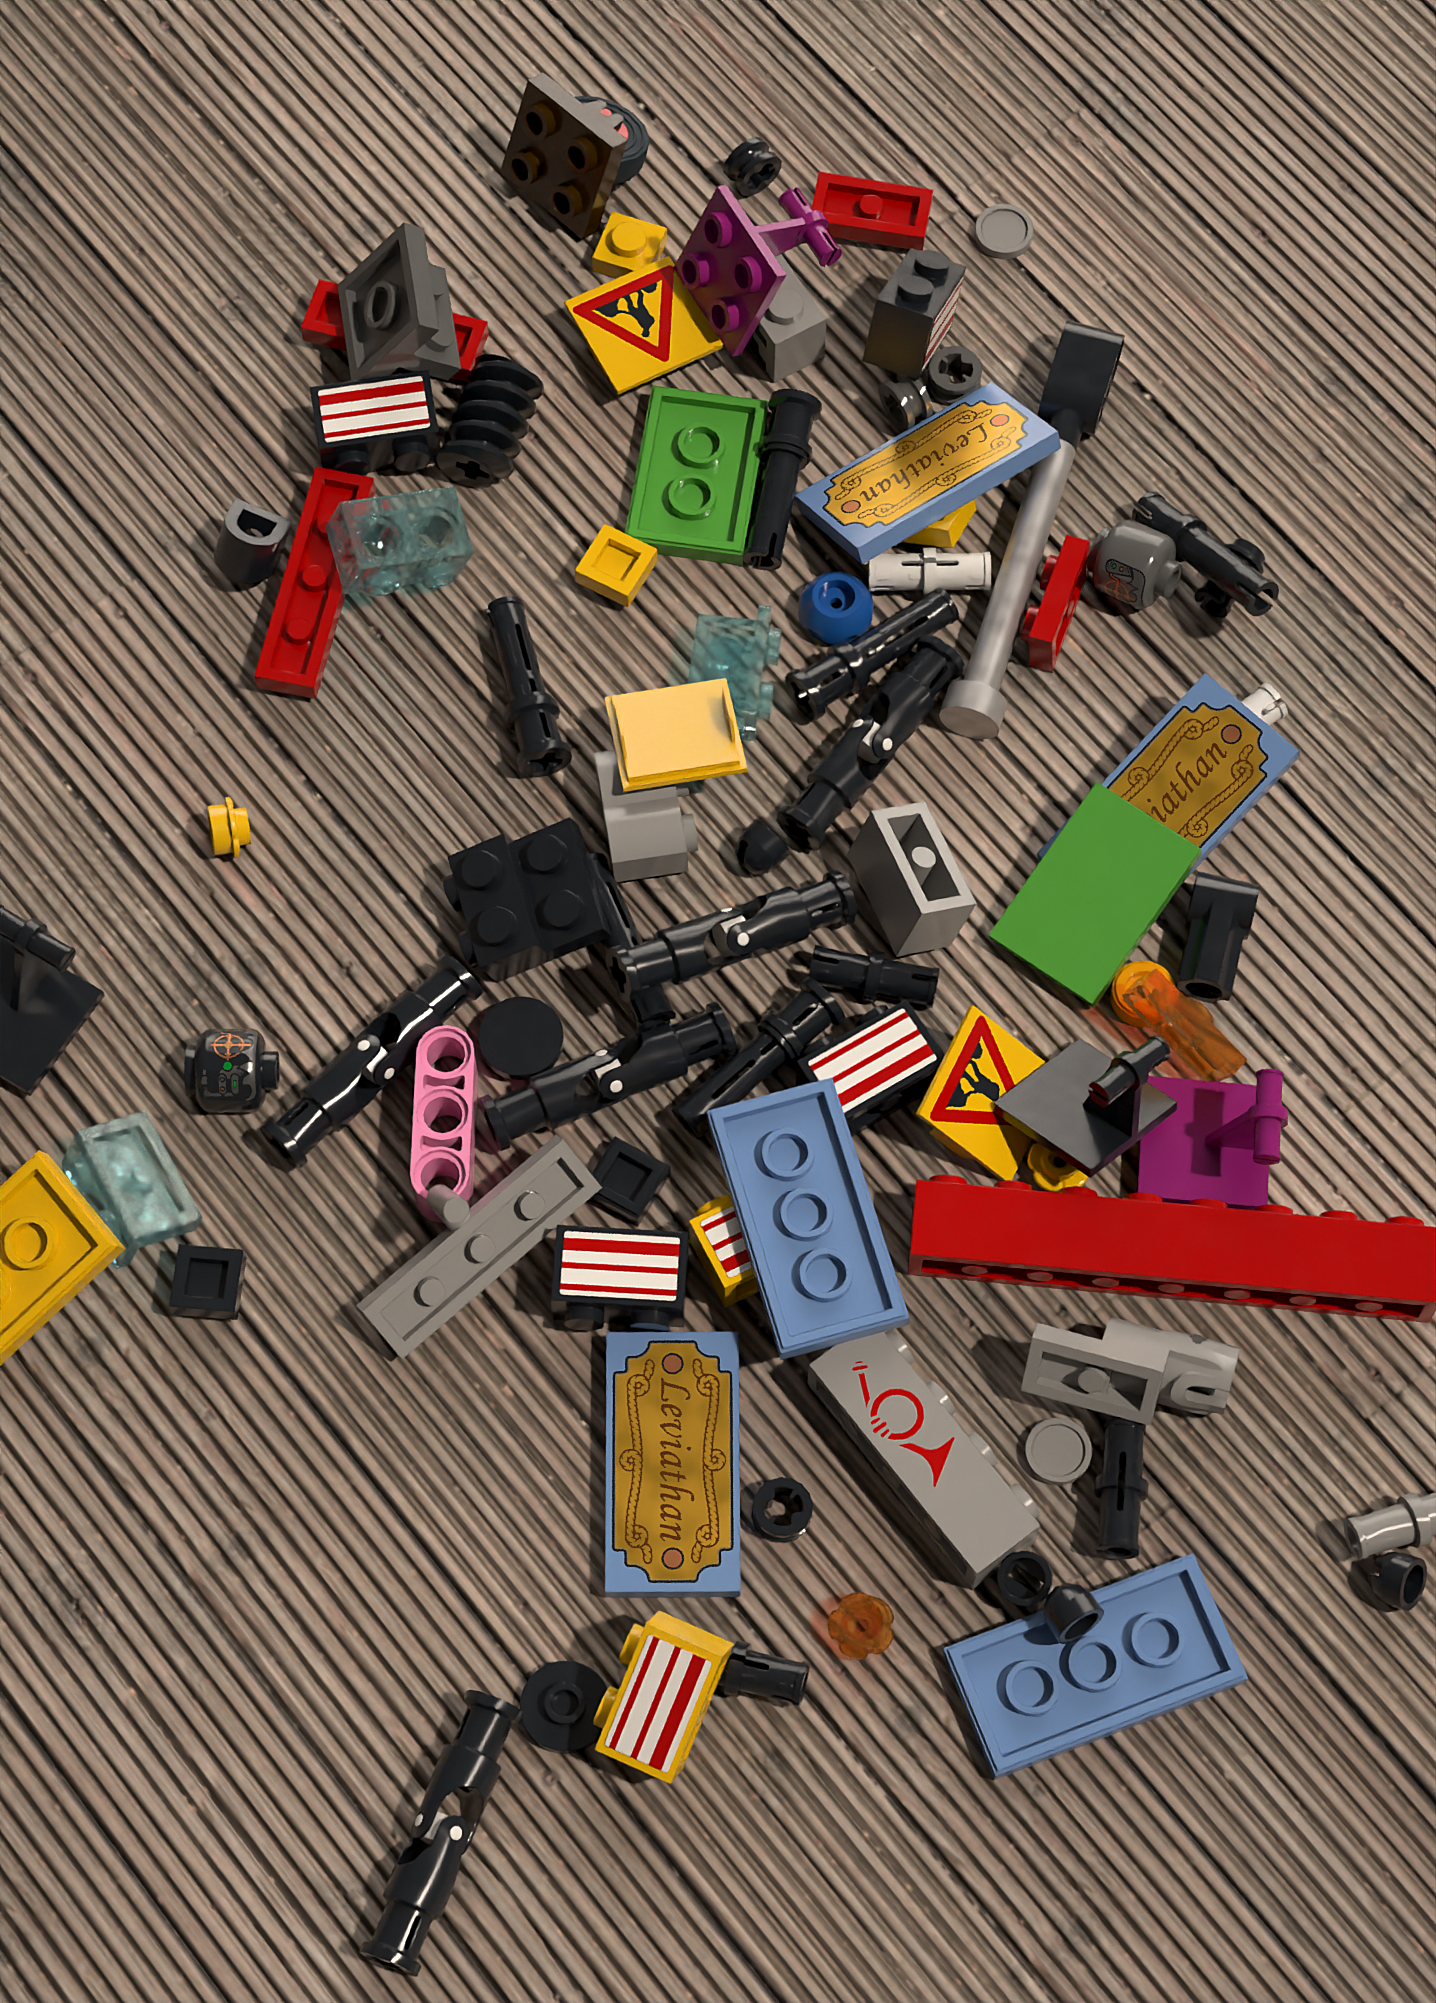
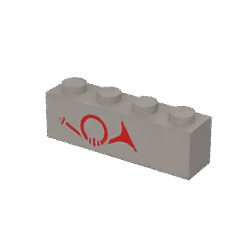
M889 1330L886 1333L881 1332L835 1345L809 1364L807 1384L972 1590L996 1573L1002 1562L1009 1555L1025 1551L1035 1543L1041 1526L1036 1520L1040 1516L1036 1504L1020 1485L1015 1483L1009 1487L994 1469L997 1459L989 1445L976 1432L967 1435L951 1416L956 1411L948 1395L935 1381L931 1380L927 1384L924 1383L910 1365L914 1362L911 1351L895 1331Z

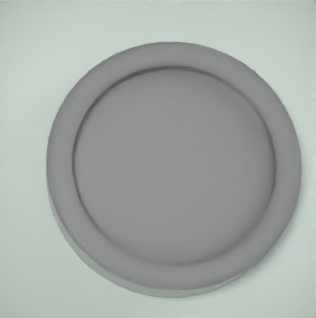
M1010 204L993 205L979 215L975 227V240L979 248L993 258H1016L1025 253L1031 245L1034 230L1033 223L1029 215L1017 206Z
M1050 1418L1040 1422L1030 1432L1025 1445V1461L1029 1470L1040 1481L1055 1486L1068 1485L1077 1481L1086 1472L1092 1457L1091 1442L1085 1430L1077 1423L1065 1418Z

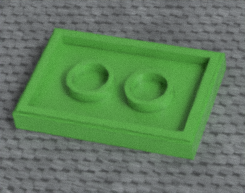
M652 385L625 534L656 548L659 555L743 566V555L747 545L761 463L759 444L766 433L769 401Z
M1096 782L989 933V937L993 942L1095 1008L1114 981L1117 973L1126 964L1201 857V848Z

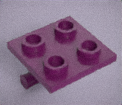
M717 186L673 267L731 357L742 354L787 276L775 258L776 255L806 243L822 267L834 264L842 255V250L836 245L826 230L828 227L827 219L821 211L811 208L798 187L788 189L778 200V204L784 209L790 220L754 226L728 186Z
M1277 1069L1258 1070L1256 1072V1085L1149 1076V1084L1177 1101V1111L1139 1140L1137 1192L1158 1195L1163 1199V1202L1189 1204L1190 1201L1195 1199L1210 1198L1227 1203L1228 1208L1254 1210L1257 1206L1268 1204L1269 1165L1277 1164L1281 1160V1128L1288 1125V1109L1282 1106L1284 1073Z

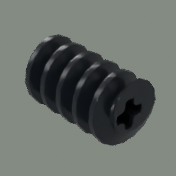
M482 354L475 358V365L468 375V385H466L460 395V405L454 411L452 424L445 433V444H443L436 456L437 464L443 473L466 487L478 489L490 487L493 483L492 478L505 479L513 473L514 466L510 459H514L520 454L522 448L518 439H523L528 434L529 425L526 420L531 419L535 415L537 408L534 400L539 399L544 392L543 382L537 375L504 356Z

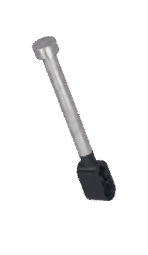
M1070 320L1066 321L1044 387L1037 415L1058 431L1061 448L1033 466L964 680L955 681L948 687L939 717L947 728L959 735L973 739H990L999 732L1007 707V701L999 692L1081 434L1086 433L1095 436L1120 360L1125 339L1123 334Z

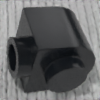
M235 498L225 515L214 552L216 566L229 579L237 583L250 584L268 579L281 559L292 521ZM251 529L259 531L264 537L257 536Z

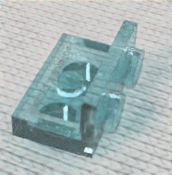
M759 605L757 620L698 614L688 684L726 678L740 739L756 742L758 720H770L774 683L764 682L766 664L778 665L782 629L771 628V606Z

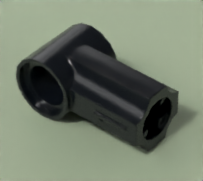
M1197 872L1185 926L1190 928L1186 946L1184 945L1176 989L1185 992L1191 999L1213 1003L1214 1001L1230 1000L1243 940L1248 939L1260 885L1205 872Z

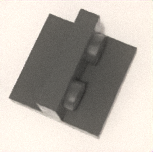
M403 222L337 285L351 381L389 376L398 367L414 372L429 370V376L448 381L461 369L446 270L443 267L429 264L424 228Z

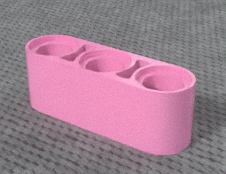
M448 1025L438 1026L426 1032L420 1039L416 1050L410 1176L417 1208L430 1221L442 1224V1220L427 1202L429 1191L425 1188L436 1177H452L458 1181V1184L452 1191L466 1200L470 1208L473 1198L478 1072L473 1042L466 1032L458 1027ZM444 1056L458 1057L463 1061L459 1068L451 1072H440L432 1068L435 1061ZM449 1115L461 1121L457 1128L447 1133L434 1132L428 1128L431 1122L440 1116Z

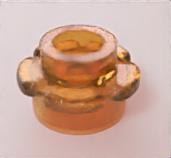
M862 1592L851 1593L840 1600L838 1610L830 1613L828 1632L832 1640L838 1641L839 1650L842 1654L852 1659H865L868 1654L879 1655L890 1646L894 1637V1632L891 1629L894 1615L889 1605L882 1599ZM863 1620L868 1624V1629L865 1632L856 1630L855 1624L858 1621Z

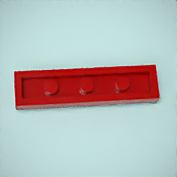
M315 467L254 678L257 688L317 698L376 489L373 477Z

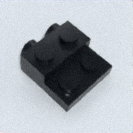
M570 817L514 841L505 833H502L448 856L452 874L443 878L444 891L452 908L456 912L463 911L468 930L460 932L458 935L461 950L472 968L479 966L483 972L498 983L612 936L579 825Z

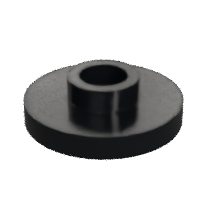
M521 996L505 999L494 1005L486 1013L480 1024L478 1041L484 1061L494 1072L513 1080H528L536 1074L551 1069L556 1064L563 1050L564 1033L558 1015L549 1005L535 998Z
M557 1661L543 1666L529 1678L520 1698V1711L524 1714L522 1723L527 1734L537 1745L550 1752L571 1754L587 1749L599 1740L603 1730L593 1725V1721L608 1688L597 1672L582 1663Z

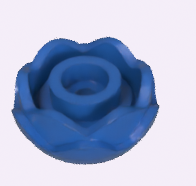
M828 572L814 578L801 592L798 606L799 621L803 628L808 629L811 635L820 641L829 644L837 642L848 643L858 635L864 634L870 627L874 607L873 598L868 588L858 578L844 572ZM840 603L841 607L835 609L831 607V604Z

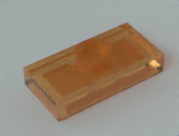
M1157 968L1137 979L1122 994L1123 1001L1202 1080L1220 1082L1233 1076L1248 1060L1213 1025L1214 1018L1210 1011L1196 999L1185 997Z

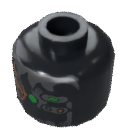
M255 1029L205 1030L199 1036L196 1045H187L184 1060L186 1095L196 1096L199 1106L204 1111L210 1113L256 1112L262 1107L266 1099L267 1090L279 1089L278 1051H267L266 1042L262 1034Z

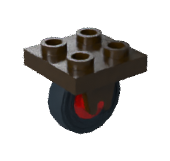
M541 73L527 81L500 173L580 238L584 239L598 231L613 184L630 181L642 169L648 151L649 135L645 125L639 118L618 103L600 97H573L550 77Z

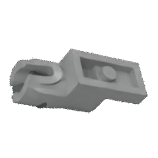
M1114 1317L1109 1318L1102 1340L1037 1323L1031 1340L1021 1391L1146 1425H1151L1157 1403L1196 1414L1217 1413L1223 1415L1240 1348L1210 1339L1206 1340L1203 1336L1197 1334L1190 1335L1182 1332L1163 1331L1158 1328H1151Z

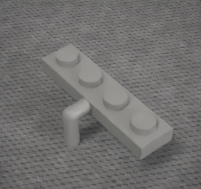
M558 1135L550 1139L470 1209L467 1201L445 1185H435L427 1194V1202L447 1228L356 1306L401 1359H404L602 1187L564 1139Z

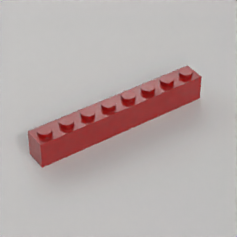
M935 1175L930 1177L929 1181L916 1180L907 1275L1429 1323L1436 1312V1227L1424 1226L1422 1220L1407 1216L1391 1217L1384 1222L1359 1220L1358 1215L1342 1210L1326 1211L1319 1216L1293 1214L1291 1208L1276 1204L1260 1205L1254 1208V1210L1228 1208L1227 1203L1210 1198L1195 1199L1190 1201L1189 1204L1163 1202L1160 1196L1144 1192L1130 1193L1125 1195L1124 1198L1098 1196L1096 1191L1086 1187L1072 1186L1062 1188L1059 1192L1033 1190L1031 1185L1020 1181H1000L992 1187L970 1185L967 1180L955 1175Z

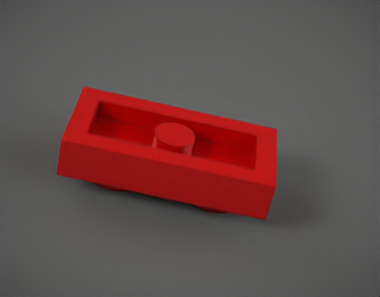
M819 172L811 208L823 213L828 221L826 230L831 237L922 251L934 189Z
M1066 535L1059 556L1049 555L1046 560L1040 581V590L1045 591L1040 607L1033 605L1029 607L1021 633V640L1029 642V667L1053 673L1089 575L1087 570V560L1090 552L1089 540Z

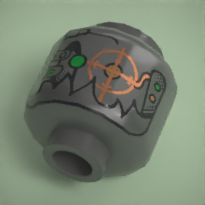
M1133 520L1119 522L1113 528L1109 526L1104 527L1096 537L1087 560V570L1093 573L1095 588L1102 594L1136 609H1144L1151 606L1160 596L1169 598L1180 580L1182 565L1175 562L1176 545L1168 535Z

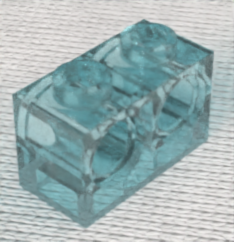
M455 486L340 502L325 527L344 594L365 591L367 596L377 597L390 594L398 590L402 585L423 583V586L426 588L445 586L458 578L474 554ZM419 535L431 537L437 542L439 548H432L426 545ZM362 543L376 546L381 551L383 557L371 555L364 549Z

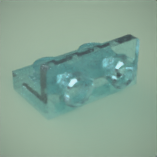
M146 1111L77 1131L62 1160V1171L126 1248L112 1262L116 1269L130 1265L137 1250L141 1247L196 1230L203 1217Z

